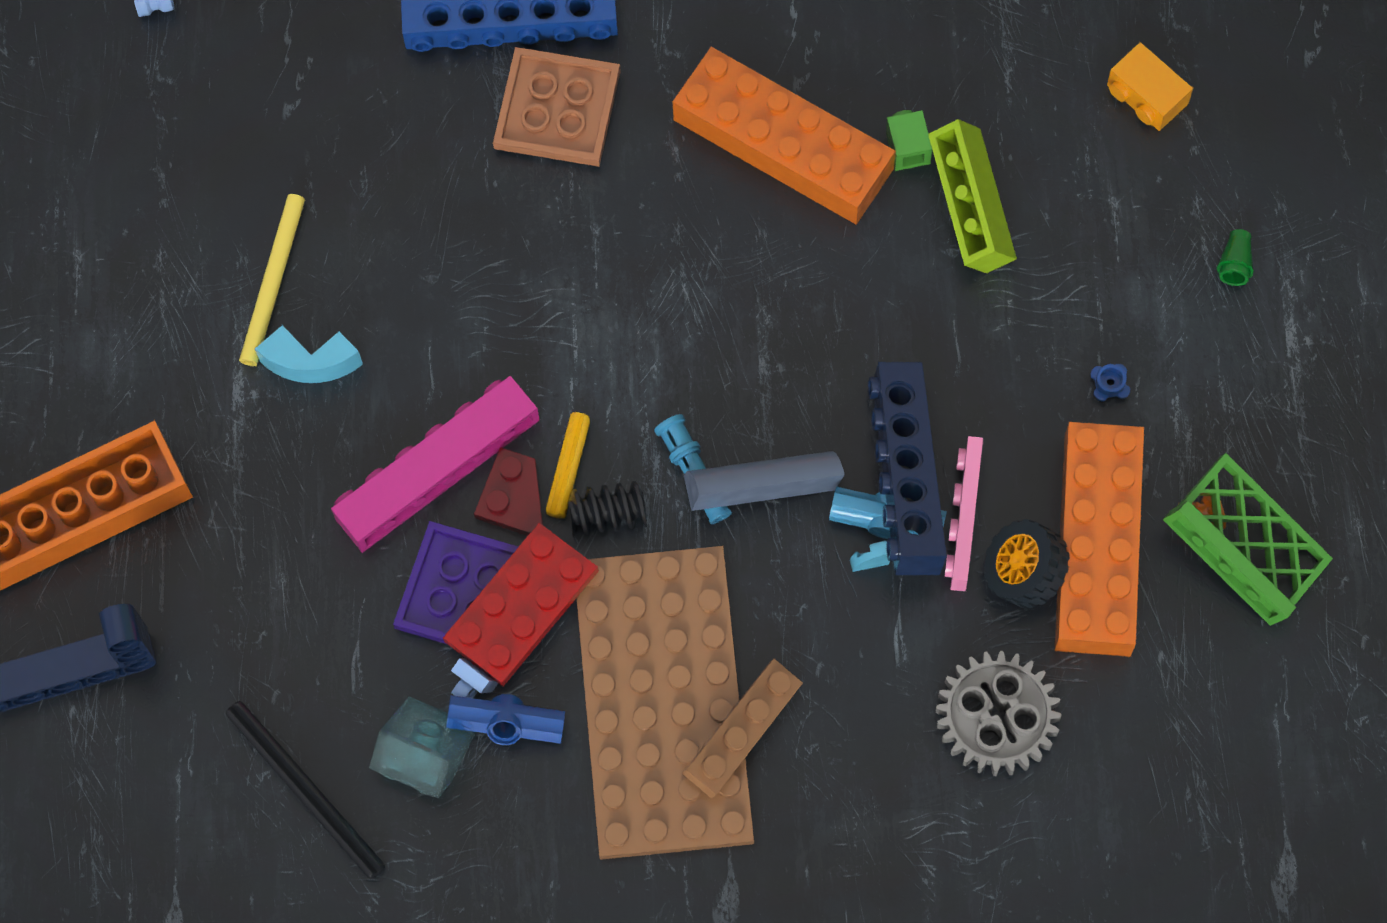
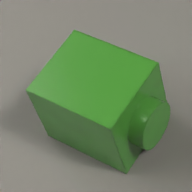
M903 110L891 117H887L886 135L890 148L896 151L895 171L931 164L932 146L923 111L912 112L911 110Z

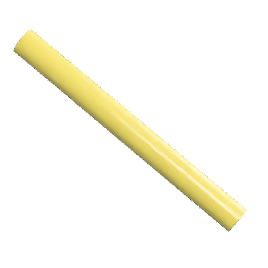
M288 194L240 355L239 361L248 366H257L259 358L255 348L265 339L305 199L296 194Z

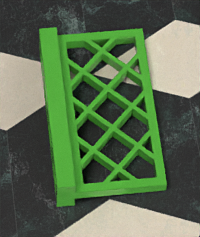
M1227 453L1218 458L1179 505L1171 509L1163 519L1270 626L1291 615L1296 609L1295 604L1333 559ZM1222 468L1233 476L1234 490L1219 489L1218 473ZM1210 483V489H1205ZM1198 496H1211L1213 515H1203L1192 504ZM1220 496L1235 497L1237 516L1222 515ZM1244 497H1254L1260 503L1261 516H1246ZM1222 522L1238 523L1240 542H1230L1224 536ZM1247 523H1262L1264 542H1249ZM1271 523H1280L1287 530L1288 543H1273ZM1250 549H1265L1267 569L1257 568L1251 562ZM1274 549L1289 550L1291 569H1276ZM1298 550H1307L1318 560L1312 569H1300ZM1276 575L1292 576L1293 592L1288 598L1278 589Z

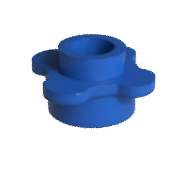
M1108 364L1103 367L1096 366L1092 369L1090 376L1095 381L1096 387L1093 394L1098 401H1106L1110 397L1125 399L1129 396L1130 387L1126 385V367L1122 364ZM1112 380L1114 384L1108 385L1107 381Z

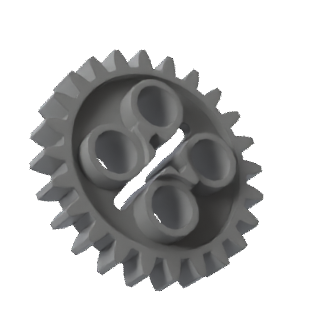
M1003 651L999 652L997 661H992L988 652H984L981 664L971 656L968 659V670L960 665L956 666L955 673L958 679L950 676L946 677L945 684L950 690H940L938 698L946 703L936 706V713L946 717L937 721V729H948V732L942 737V742L950 743L954 741L955 745L951 750V755L955 756L963 752L965 754L963 761L965 767L975 760L978 762L977 773H981L986 765H991L993 776H997L1000 766H1005L1008 774L1013 775L1016 763L1025 771L1028 770L1029 756L1037 762L1041 761L1042 754L1039 747L1050 751L1052 742L1046 736L1057 737L1059 729L1050 723L1059 722L1062 715L1051 709L1059 706L1060 698L1048 697L1054 691L1055 685L1054 683L1042 685L1041 682L1046 672L1043 670L1035 675L1031 673L1034 663L1032 660L1022 667L1019 665V654H1015L1011 662L1005 661ZM1007 681L1016 687L1017 692L1010 696L1003 695L997 690L996 685ZM982 684L988 686L996 709L999 712L1006 711L1004 724L1011 735L1015 737V743H1011L1007 738L1006 730L998 715L991 716L993 703L981 688ZM970 697L976 698L982 703L983 708L977 712H970L964 708L962 701ZM1022 714L1032 718L1035 726L1027 730L1021 729L1015 724L1014 718ZM985 731H993L999 736L1000 743L988 746L981 741L980 734Z

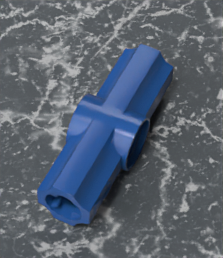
M511 694L498 695L491 701L451 695L446 728L487 733L491 741L500 745L514 744L520 738L561 744L565 711L524 706L521 699Z

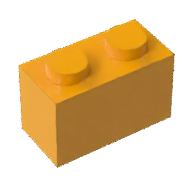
M1141 42L1110 70L1107 82L1111 94L1120 102L1125 101L1129 104L1143 123L1154 126L1158 131L1164 128L1189 104L1193 88Z

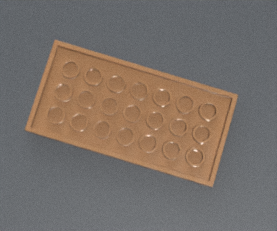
M723 546L588 559L598 566L599 571L577 597L600 860L754 844L746 759L741 762L713 798H710L682 774L739 701Z

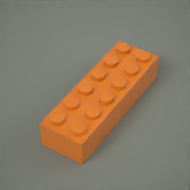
M712 46L672 102L674 121L857 225L894 170L896 154L894 149Z
M155 420L0 494V591L193 498Z
M1068 422L1064 439L1060 538L1067 544L1066 549L1069 552L1070 559L1068 560L1069 570L1064 578L1065 582L1057 590L1055 651L1131 657L1135 648L1144 427Z

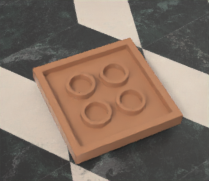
M515 47L494 136V149L600 167L621 71L620 64Z

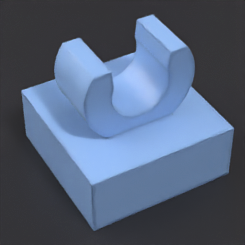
M459 658L451 670L461 678L451 692L454 696L473 698L477 692H493L498 684L466 658Z

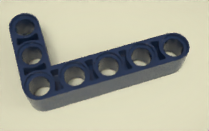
M117 604L103 609L99 613L104 634L1 663L0 712L138 673L153 667L156 664L148 627L134 606L131 604Z

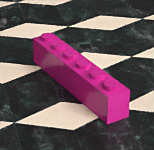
M511 376L503 381L496 380L485 389L484 395L474 403L467 402L455 412V417L444 425L440 423L432 427L425 434V439L416 446L405 447L396 455L395 461L385 469L378 468L367 476L362 486L355 491H346L335 501V506L331 508L333 515L362 553L496 454L500 447L504 448L540 421L538 408Z

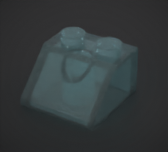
M408 697L379 731L369 769L381 773L388 779L397 780L411 786L422 794L431 795L439 799L453 781L476 732L446 728L447 712Z

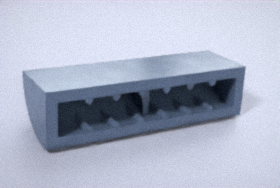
M834 451L686 471L684 480L691 511L835 491L845 474L837 454Z

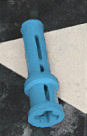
M678 414L657 425L654 429L656 436L662 437L670 452L669 459L671 463H674L676 466L679 465L684 474L686 471L706 469L699 456L701 452L700 444L698 441H693L684 425L685 417L682 414ZM728 506L704 509L710 524L719 523L732 514Z

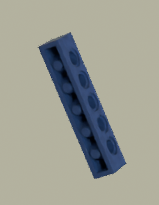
M878 362L874 377H869L868 396L869 399L875 400L871 422L872 429L878 431L879 440H876L875 458L876 462H882L883 472H880L879 492L881 495H886L887 505L883 506V525L890 529V538L887 539L886 544L888 561H893L895 575H940L947 554L922 362ZM900 465L907 466V467H909L910 469H905V468L901 467ZM904 498H910L914 500V502L907 501ZM907 530L915 531L918 535L911 534Z

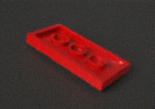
M538 523L445 634L443 640L504 687L598 573V566L542 524Z

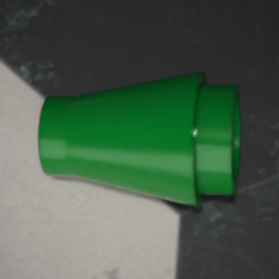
M1236 229L1230 232L1229 240L1218 263L1217 272L1219 273V278L1227 285H1245L1254 273L1251 251L1252 236L1246 230Z

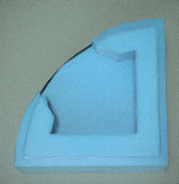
M884 540L871 544L869 546L870 552L861 554L855 552L850 558L852 572L889 565L890 561H888L886 553L887 541Z

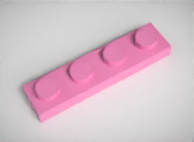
M968 436L966 449L959 448L956 470L963 471L962 484L955 483L952 505L960 506L958 519H951L948 540L956 542L954 555L947 554L944 576L952 578L950 590L966 591L983 444V438Z

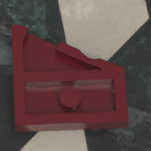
M500 447L474 512L475 519L526 536L532 532L538 523L543 525L535 458Z

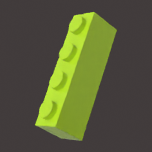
M957 119L929 133L930 143L964 266L989 273L1017 260L981 129Z

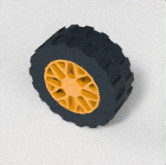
M1029 519L1013 521L1009 526L1005 525L1000 529V533L991 540L992 543L985 553L987 556L983 568H985L984 577L985 581L989 583V589L995 592V595L1023 608L1024 606L1033 608L1038 604L1043 605L1050 597L1053 598L1057 594L1056 591L1059 587H1062L1065 582V575L1069 570V552L1066 549V542L1060 538L1061 535L1052 529Z

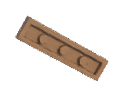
M772 659L682 774L710 798L716 796L803 682L777 660Z

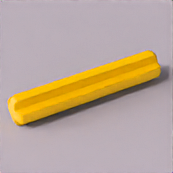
M572 412L570 414L546 506L547 515L553 518L563 519L566 517L569 506L568 500L574 486L590 425V418L584 413Z

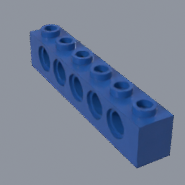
M401 0L402 34L406 49L420 52L428 51L435 47L463 49L468 45L480 44L496 47L510 42H520L522 44H534L539 40L568 42L574 38L584 37L601 40L609 36L618 35L616 0ZM577 11L588 12L587 15L582 17L573 15ZM543 13L552 14L548 19L538 18ZM509 15L517 17L513 21L502 20L504 17ZM472 18L482 19L476 24L467 23ZM437 20L446 21V23L441 26L432 25Z

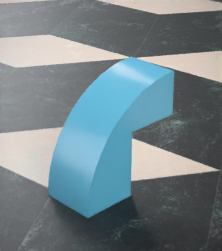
M283 325L255 348L259 361L267 369L283 378L302 383L332 381L348 375L363 365L359 351L340 331L312 355Z

